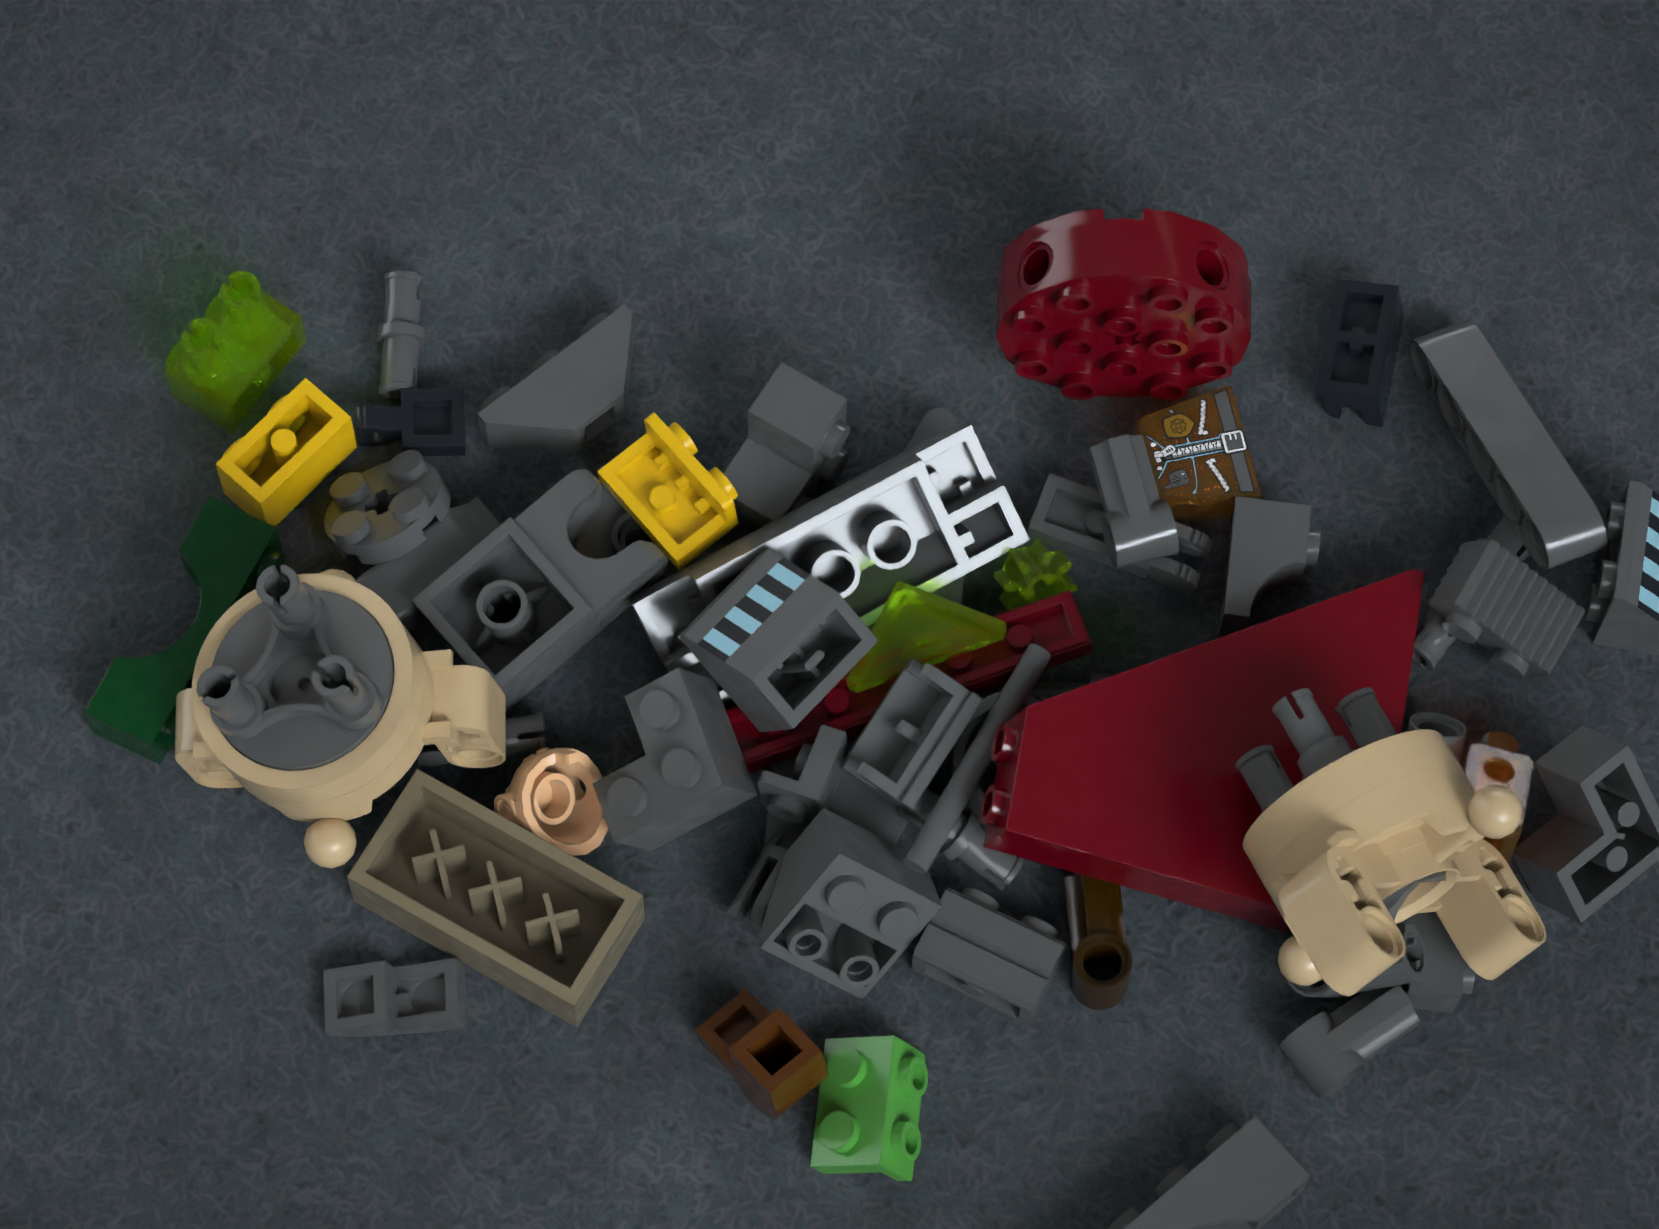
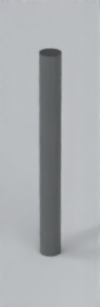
M1036 644L1028 645L908 851L903 863L914 872L922 875L928 872L992 761L991 749L999 726L1002 723H1007L1021 711L1049 663L1051 654L1044 648Z

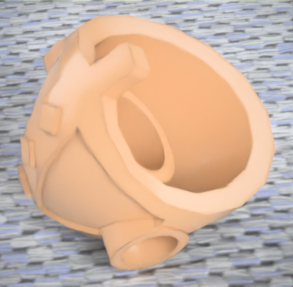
M567 747L542 748L536 751L537 754H532L523 759L524 761L516 770L505 793L495 797L494 812L572 856L587 855L601 845L609 830L592 784L602 779V775L591 759L578 750ZM580 780L584 782L586 793L581 788Z

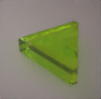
M897 581L871 631L879 641L852 668L846 680L848 688L859 693L896 679L908 659H915L924 666L926 663L935 665L1001 641L1007 633L1006 622Z

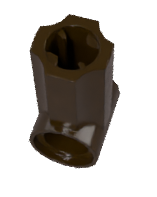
M1076 873L1072 876L1064 877L1062 880L1072 968L1070 986L1073 995L1080 1004L1090 1009L1105 1010L1116 1006L1123 1000L1128 990L1132 969V955L1126 939L1120 885ZM1104 962L1111 965L1118 975L1113 979L1100 981L1090 977L1084 968L1091 963Z

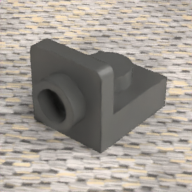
M821 724L814 744L805 742L801 747L795 762L793 779L766 770L761 772L757 782L760 801L762 805L767 807L770 814L785 822L801 824L804 820L812 822L822 808L829 809L844 772L839 768V765L848 753L846 732Z

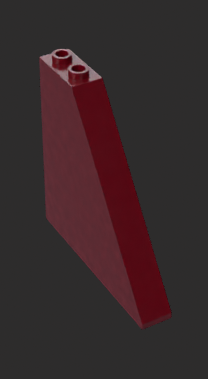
M1411 569L1027 706L1007 723H1002L993 740L991 759L997 762L998 766L994 785L987 789L980 810V821L983 824H987L983 847L1293 934L1243 849L1244 837L1262 813V809L1243 776L1235 768V763L1252 749L1271 744L1292 784L1295 786L1302 781L1303 774L1297 765L1300 755L1279 719L1272 712L1273 706L1286 696L1299 719L1304 718L1292 695V692L1302 688H1309L1315 702L1335 736H1343L1353 751L1359 749V746L1342 717H1339L1335 707L1339 706L1338 703L1342 699L1359 689L1371 687L1396 733L1400 734L1402 732L1425 572Z

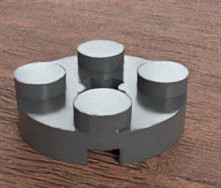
M416 450L403 451L391 461L374 466L363 473H346L334 481L329 490L333 501L325 513L324 529L337 553L346 560L347 554L356 555L361 564L373 565L388 562L411 552L428 539L423 528L432 521L435 515L440 524L443 522L450 508V493L437 469L425 462L420 452Z

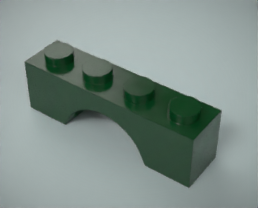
M210 496L178 549L186 573L200 589L199 610L192 626L177 643L162 652L139 658L115 657L84 710L92 733L159 765L169 748L175 750L176 695L182 690L192 688L196 660L207 635L220 617L235 602L256 589L257 579L265 569L275 565L276 570L281 574V565L285 563V554L282 553L283 549L277 527Z

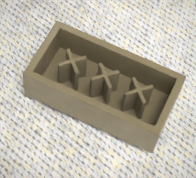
M419 769L415 771L347 876L354 902L451 957L457 958L465 965L578 1028L645 920L642 894Z

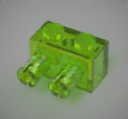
M236 271L227 277L229 285L223 282L220 287V293L209 304L204 318H197L188 324L191 333L184 329L181 339L170 351L165 364L166 368L164 369L172 396L230 434H232L307 342L301 316L262 291L259 280L247 271Z

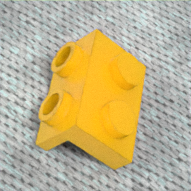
M653 412L644 419L647 433L603 466L597 473L600 482L680 571L739 524L733 501L738 497V494L728 478L717 467L707 471L693 456L698 452L697 447L678 423L673 422L667 427L659 416Z

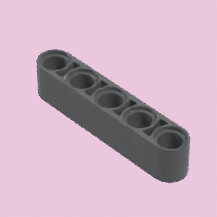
M1466 319L1411 340L1409 342V355L1413 369L1422 387L1539 568L1545 571L1605 548L1607 534L1604 522L1595 503L1474 321Z

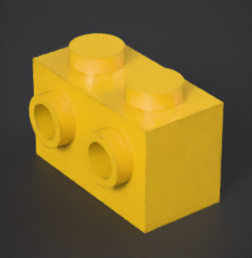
M305 378L289 394L281 397L270 408L267 415L244 437L236 440L216 463L224 494L247 514L270 525L277 526L357 448L351 416Z

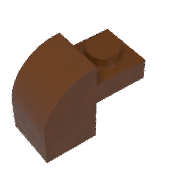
M746 988L695 1029L699 1041L741 1084L744 1095L749 1101L772 1119H777L828 1077V1069L822 1051L780 1007L770 1014Z

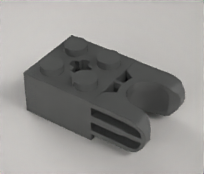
M578 469L569 473L514 520L509 517L412 599L424 619L464 665L477 666L491 674L505 694L506 712L629 608L631 604L628 598L656 584L665 574L668 557L656 544L638 540L619 553L601 559L589 558L577 551L576 542L579 532L602 505L601 483L587 469ZM508 607H511L515 614L518 612V615L507 623H503L499 617V614Z

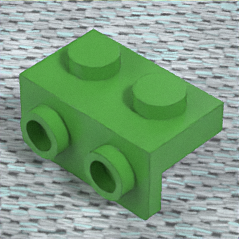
M894 1035L825 1039L823 1057L828 1069V1077L820 1083L810 1167L823 1174L881 1172L898 1182L911 1181L913 1178L914 1161L917 1159L921 1149V1135L918 1128L921 1097L925 1093L928 1084V1071L924 1053Z

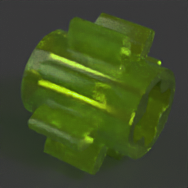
M1035 539L1032 547L1026 546L1017 550L1010 548L1008 550L1009 556L1003 565V570L994 572V578L1005 590L1000 595L999 600L1008 611L1067 590L1074 592L1078 588L1066 573L1073 565L1061 549L1055 550L1050 554V551L1040 539Z

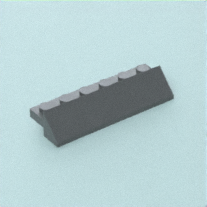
M963 420L628 598V601L652 646L650 647L665 674L681 668L713 679L722 702L725 704L732 700L678 636L764 549H771L836 590L868 627L1030 539L1005 485L997 480L972 425Z

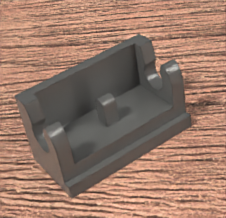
M908 659L839 765V768L896 807L913 809L983 699L928 663L924 666L915 659Z

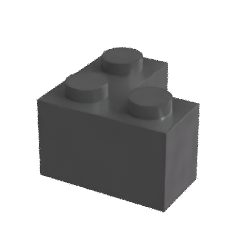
M783 362L780 363L748 410V437L723 473L738 494V497L733 500L738 523L752 532L812 501L813 495L823 481L832 484L838 478L849 457V451L845 450V441L851 428L846 424L847 399Z
M677 668L625 696L646 755L592 783L613 841L646 851L657 849L758 795L715 681L681 668Z
M1583 725L1534 763L1558 814L1511 851L1534 899L1580 923L1585 921L1659 860V806L1629 745Z

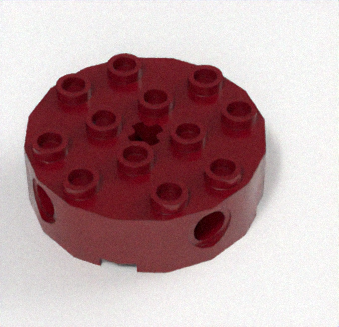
M1104 209L1074 211L1031 226L1006 246L1001 260V273L997 282L996 339L1006 360L1015 366V372L1019 376L1061 388V394L1068 399L1089 400L1098 395L1113 397L1152 396L1163 401L1179 400L1186 396L1187 389L1230 376L1232 368L1240 363L1251 340V280L1248 275V261L1243 247L1216 226L1175 212L1143 209V220L1130 218L1104 220Z

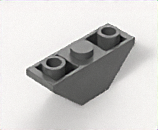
M623 304L610 315L601 313L595 316L583 327L578 339L562 351L553 349L547 352L533 365L530 375L512 388L510 386H503L497 389L485 400L481 411L477 415L481 439L488 447L578 454L625 418L634 344L633 312L628 306Z

